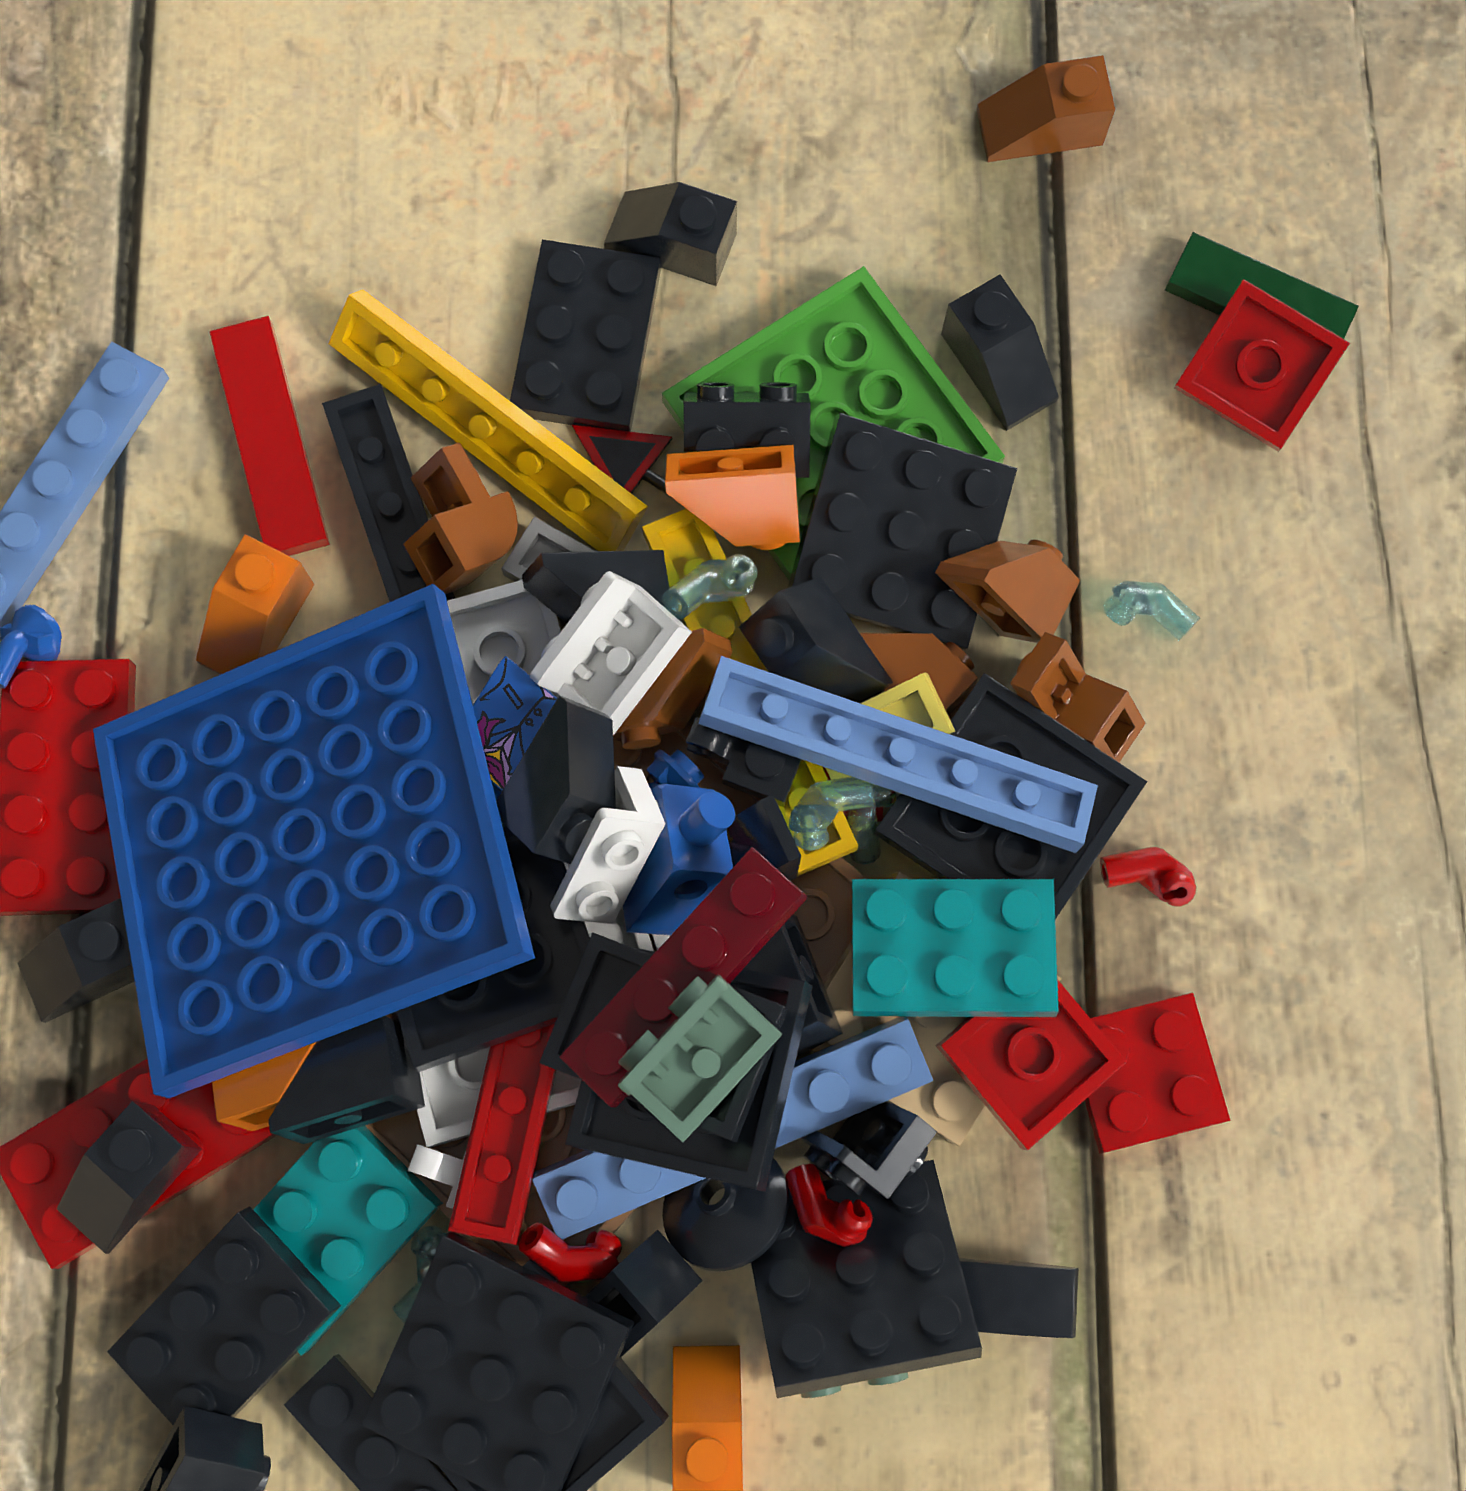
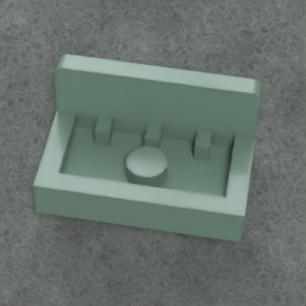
M719 974L708 985L697 976L668 1007L678 1017L658 1039L647 1030L618 1061L628 1071L619 1081L618 1087L628 1096L632 1094L682 1142L692 1134L782 1035L772 1023Z

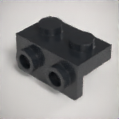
M729 382L698 383L697 392H686L684 395V453L794 445L796 478H809L811 412L809 393H797V384L789 382L761 383L759 385V392H734V384Z
M885 1101L848 1117L833 1139L818 1131L803 1136L800 1139L810 1146L803 1157L811 1164L816 1165L829 1178L834 1181L837 1179L857 1195H860L867 1186L889 1199L902 1179L911 1176L923 1164L928 1153L927 1145L937 1131L918 1115L889 1101Z

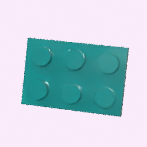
M852 879L853 1016H1057L1059 1008L1054 879Z
M366 1126L314 1141L253 1209L341 1305L298 1351L301 1356L313 1348L443 1204L414 1173L408 1171V1168Z

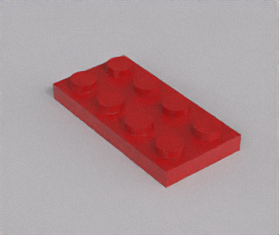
M130 659L20 661L7 687L1 690L0 916L86 914L121 898L93 729L135 711L136 665Z
M148 1058L0 1146V1174L50 1268L60 1269L93 1249L96 1245L60 1213L57 1207L84 1154L132 1101L154 1105L202 1148L198 1155L141 1219L277 1135L270 1133L269 1126L251 1131L217 1121L212 1082L171 1098L153 1094Z

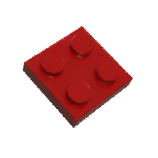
M1243 279L1181 375L1174 389L1279 452L1350 343Z
M1059 980V1012L1056 1017H968L935 1045L1022 1150H1029L1127 1063Z
M1193 993L1090 1018L1127 1062L1084 1100L1099 1154L1231 1121Z

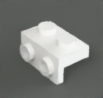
M609 571L603 575L598 583L587 590L582 598L579 609L561 633L546 645L540 661L530 673V678L540 687L608 715L613 720L614 735L692 631L641 586Z
M617 766L615 770L616 809L601 808L597 811L572 863L568 864L569 869L550 905L556 919L614 923L665 826L658 802L651 792L642 769Z

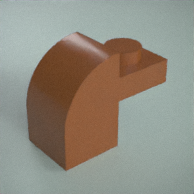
M460 442L442 447L410 477L432 516L404 543L426 586L434 584L445 594L462 589L475 581L510 550L515 541L518 528L517 513L509 491L490 497Z
M1047 632L1043 634L1032 652L1028 653L1021 660L1016 675L1010 682L1018 696L1119 763L1146 724L1127 690L1087 675L1068 642Z

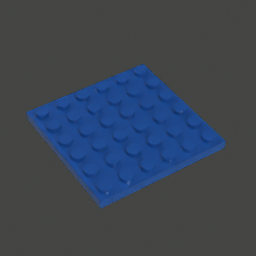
M436 585L426 586L93 729L153 1094L166 1098L177 1096L535 958L446 595Z

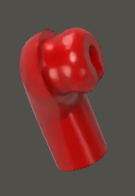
M802 1164L787 1172L785 1176L801 1226L807 1233L842 1247L855 1245L866 1238L867 1230L872 1225L873 1217L871 1210L863 1201L856 1199L852 1204L850 1199H844L841 1203L828 1199L818 1168L814 1164Z

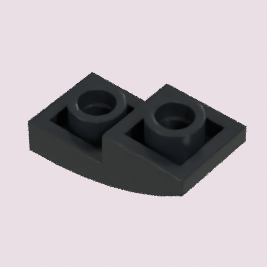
M959 1258L978 1332L1052 1338L1076 1337L1079 1268L1019 1261L1002 1263Z

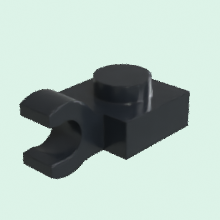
M696 717L686 740V743H688L687 750L701 757L728 765L722 778V784L761 799L774 795L777 804L784 807L802 759L698 724L700 718Z

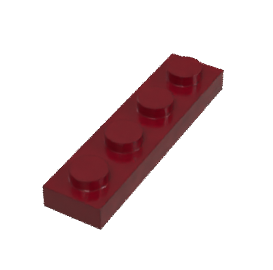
M751 847L562 1053L560 1058L605 1103L616 1108L627 1096L618 1087L619 1081L628 1072L618 1063L625 1053L647 1030L658 1039L678 1018L668 1007L697 976L708 985L719 974L730 984L807 899L806 895L757 850Z

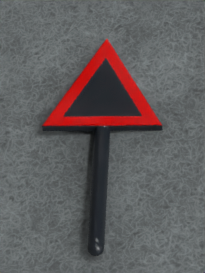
M572 425L593 464L631 494L642 480H645L666 494L665 479L650 469L673 439L672 436Z

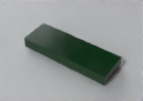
M1192 232L1164 290L1221 315L1244 279L1343 339L1359 305L1195 232Z

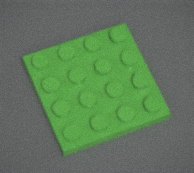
M864 266L662 392V403L683 432L684 395L686 392H697L698 383L729 382L734 384V392H759V385L761 383L789 382L797 384V393H809L811 402L809 478H796L800 541L834 419L839 413L1002 464L1005 458L1000 448ZM800 542L786 543L782 547L768 550L789 581Z

